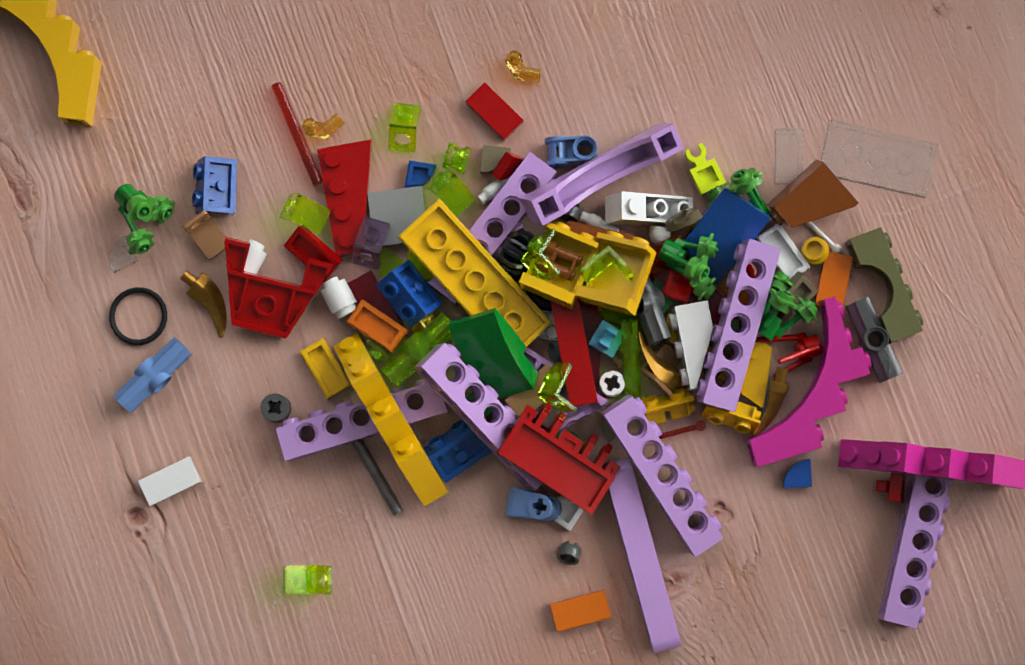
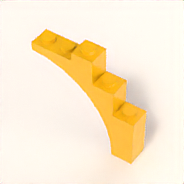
M0 0V11L15 17L28 26L38 36L49 54L56 73L59 92L58 118L68 124L92 126L102 62L94 56L93 52L78 50L76 53L80 27L69 16H55L57 0Z
M358 332L334 345L333 347L353 388L365 405L396 463L422 504L426 506L449 493L390 392Z

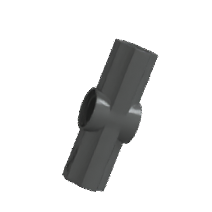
M648 276L635 317H639L648 345L652 346L667 341L672 337L662 312L665 306L664 295L658 288L653 287L650 276Z
M869 297L845 306L859 337V346L863 348V351L868 352L872 369L878 382L881 383L902 374L889 344V335L882 328ZM870 333H875L879 337L878 347H873L869 344L868 335Z

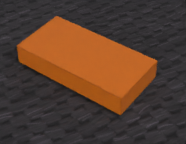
M829 252L828 258L822 263L817 286L818 293L814 301L816 307H820L819 301L834 296L836 301H840L842 306L844 305L853 257Z
M363 299L346 321L350 326L392 354L409 332L402 325Z
M604 589L550 604L557 632L612 617Z

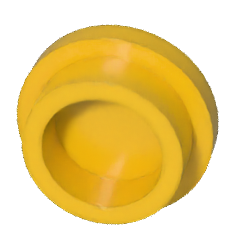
M812 237L802 245L801 254L809 264L819 265L828 258L829 246L822 238Z

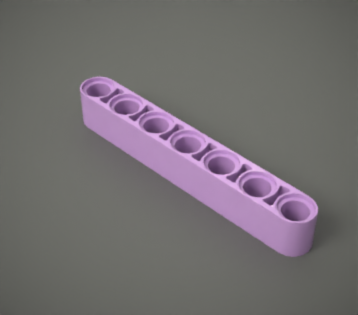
M629 457L614 461L620 468L614 476L615 479L610 485L608 492L652 651L656 654L681 647L680 637Z

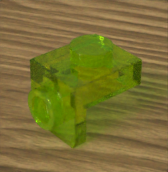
M449 170L435 176L432 180L433 184L428 188L456 217L476 199L461 179Z

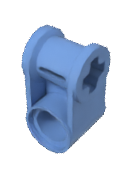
M554 136L545 138V144L548 145L549 160L546 164L551 168L578 166L597 157V143L590 136ZM581 145H589L592 147L593 152L589 156H582L577 150ZM557 147L559 148V157L556 154Z
M509 487L505 515L543 521H554L560 516L562 505L557 498L534 493V491ZM543 505H547L546 511L543 510Z

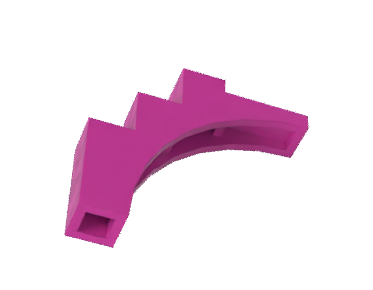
M835 296L819 301L823 320V353L811 386L799 404L783 420L757 436L745 439L753 466L755 467L822 448L823 432L819 424L815 425L814 420L846 411L845 404H848L847 395L843 388H839L838 384L870 374L869 368L872 367L870 356L867 351H863L862 347L851 349L850 344L853 343L850 330L844 327L842 317L845 316L841 302L836 301Z
M841 439L838 467L1025 489V460L997 454L972 453L950 448L925 447L901 442Z

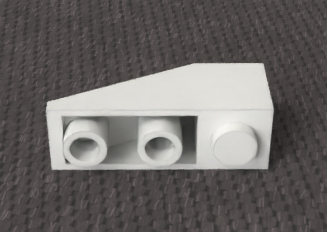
M621 191L605 197V224L666 226L664 224L666 220L684 208H693V197Z
M708 300L674 306L672 309L673 314H669L671 330H676L678 341L674 342L676 357L682 358L684 368L679 369L682 376L681 383L682 386L687 385L688 391L697 388L713 330Z

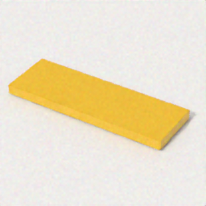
M440 199L433 203L397 236L469 316L496 308L526 347L552 324L549 318Z

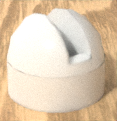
M649 226L650 240L656 245H663L666 240L670 239L671 231H668L667 227Z

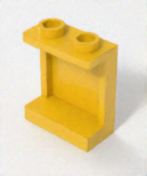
M555 221L554 224L549 222L545 225V233L527 272H523L519 284L524 290L572 310L578 298L576 296L578 285H584L599 250V243L596 242L594 236L588 233L581 232L579 235L570 231L571 228L562 222ZM547 239L559 243V247L583 256L580 266H577L575 269L576 276L573 282L548 272L543 274L534 269ZM559 258L556 261V264L571 268L572 264Z
M608 231L607 234L597 232L596 238L600 241L599 250L586 286L578 285L576 296L584 303L635 316L656 252L649 246V241L639 237H633L632 240L625 239L622 234L614 231Z

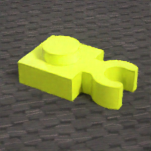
M700 143L697 146L700 156H692L690 150L687 149L685 151V158L695 166L689 170V174L700 196L709 193L717 185L721 187L727 182L715 158L709 161L706 160V148Z

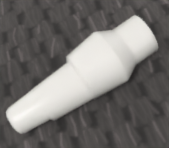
M509 178L505 180L497 179L484 187L482 193L477 196L478 201L485 205L488 201L493 200Z
M582 211L578 221L586 225L619 232L618 227L605 224V221L594 213Z

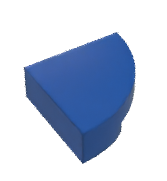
M409 160L405 188L423 186L428 183L433 177L432 175H434L437 166L435 164Z
M810 459L800 460L788 470L783 480V488L812 487Z

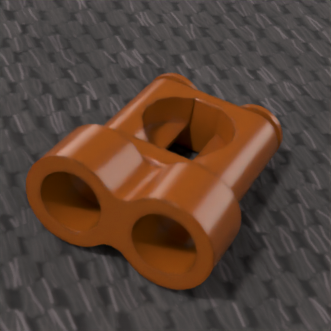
M547 239L534 269L543 274L548 272L573 282L576 276L575 269L577 266H580L583 256L559 247V243ZM559 258L571 263V268L556 264L557 259Z

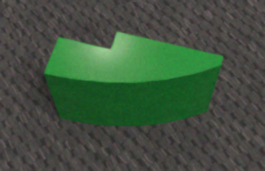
M496 308L449 323L448 327L455 347L461 354V360L465 365L469 364L477 370L480 375L478 379L485 386L489 385L499 395L497 399L534 389L538 371L524 355L526 345Z

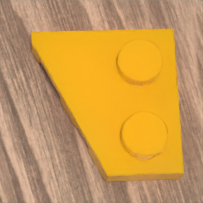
M765 342L754 343L740 395L759 408H762L765 402L772 347ZM721 371L716 378L725 383L726 376Z

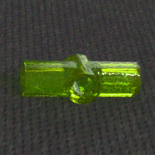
M442 312L421 332L418 331L402 345V350L381 369L397 388L416 372L414 367L437 344L447 343L452 338L448 327L452 321Z

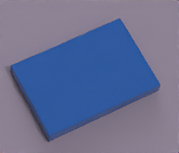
M725 185L702 214L703 218L695 223L683 239L686 242L698 244L701 236L710 237V233H714L713 241L718 242L717 248L719 251L716 253L715 258L708 260L707 266L710 268L708 277L711 279L713 277L716 278L715 282L718 284L722 283L736 264L737 260H734V252L737 245L741 244L742 240H755L770 220V216L737 193L729 191ZM684 248L687 251L686 261L697 257V250Z

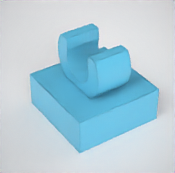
M602 320L588 345L612 359L627 334Z

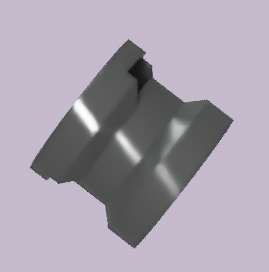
M269 394L261 403V412L270 421L282 422L291 413V403L280 394Z

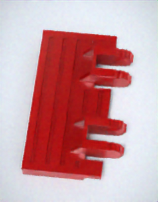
M546 402L539 412L526 405L496 453L592 515L620 468L619 465L611 460L608 461L604 469L601 468L613 449L612 445L608 442L603 445L595 460L591 462L587 457L598 441L596 434H591L584 443L563 429L559 437L555 438L566 420V414L563 412L559 413L546 432L540 426L551 412L552 405Z

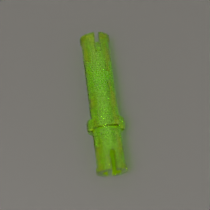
M626 319L620 321L622 344L619 346V351L623 356L625 396L629 394L634 399L639 397L642 400L639 352L642 351L641 344L638 343V320L628 319V322H626Z

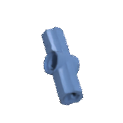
M173 337L154 357H149L140 364L134 372L135 375L117 391L114 397L129 413H133L152 393L155 394L166 386L172 378L171 375L192 354L179 340Z

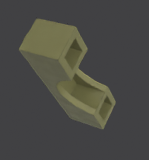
M880 227L845 242L849 255L853 257L854 267L874 272L882 279L886 286L888 294L887 304L878 319L882 328L889 335V344L922 332V316L918 310H914L911 302L913 294L909 285L904 284L900 274L903 271L897 258L894 259L891 253L892 242L886 232L883 233Z

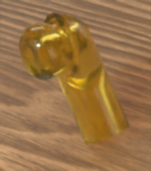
M516 50L510 51L505 62L512 76L517 80L539 83L541 69L527 67L521 59L522 55Z
M335 113L325 123L308 118L302 123L304 133L310 138L327 139L345 123Z

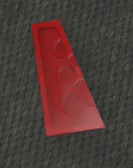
M371 139L317 149L335 253L339 257L364 253L367 193L372 150Z

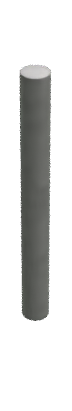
M363 439L354 440L352 442L354 448L393 515L403 511Z

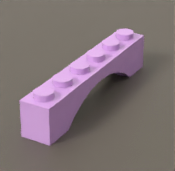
M660 122L520 199L531 223L544 226L566 214L581 200L600 188L634 171L661 162L683 150L684 147L674 124Z

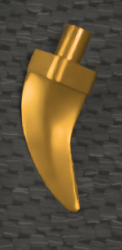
M186 270L180 277L184 283L190 286L186 294L209 311L218 336L223 337L226 329L227 314L224 299L219 288L203 272L196 278Z
M639 331V339L644 356L655 376L671 391L675 387L685 389L687 385L682 386V376L679 370L658 357L651 346L648 345L643 333Z
M777 367L775 380H770L767 410L759 426L756 428L754 436L763 432L770 425L782 406L789 388V382H786L788 373L786 368Z

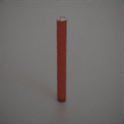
M281 82L275 83L271 86L310 180L313 186L323 183L322 177Z

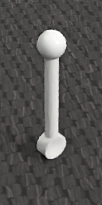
M813 222L806 223L820 238L826 241L832 248V253L841 254L842 247L839 244H834Z

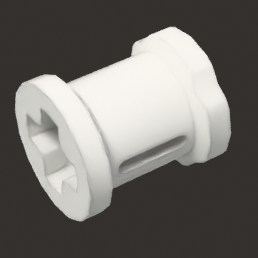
M617 371L604 373L599 381V389L607 397H616L625 386L623 376ZM612 377H615L619 389L613 388L612 391H608L604 380H610Z

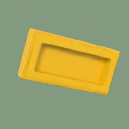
M325 338L300 351L327 400L352 386Z

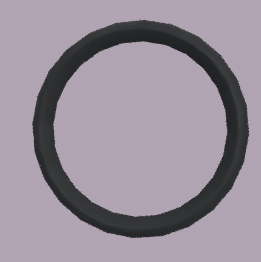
M144 287L127 289L120 293L111 305L109 311L110 326L114 334L125 343L131 345L148 344L157 339L165 329L167 323L166 305L163 299L151 289ZM134 293H144L153 297L158 302L162 313L161 323L157 331L141 340L131 339L123 335L115 322V311L118 304L126 296Z

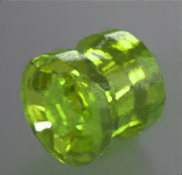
M450 142L445 154L443 168L447 170L450 168L457 169L458 173L465 174L472 148L467 146L460 148L457 147L456 143ZM453 149H455L453 152L451 163L449 164Z

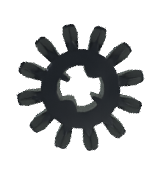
M522 228L513 232L512 236L507 238V242L502 246L503 248L499 253V265L511 276L521 277L523 272H527L540 244V240L533 233Z

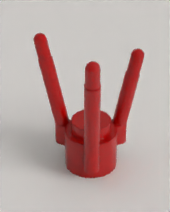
M805 332L795 335H782L781 338L775 336L772 341L765 336L756 337L755 340L756 343L797 341L794 344V353L777 360L778 364H782L796 358L799 359L785 367L788 369V373L805 363L812 362L813 358L821 356L823 353L819 337L815 334L807 336Z

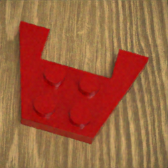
M226 237L224 245L231 324L287 338L307 305L319 290L326 276L332 270L333 264L308 257L301 285L246 272L244 268L251 243Z

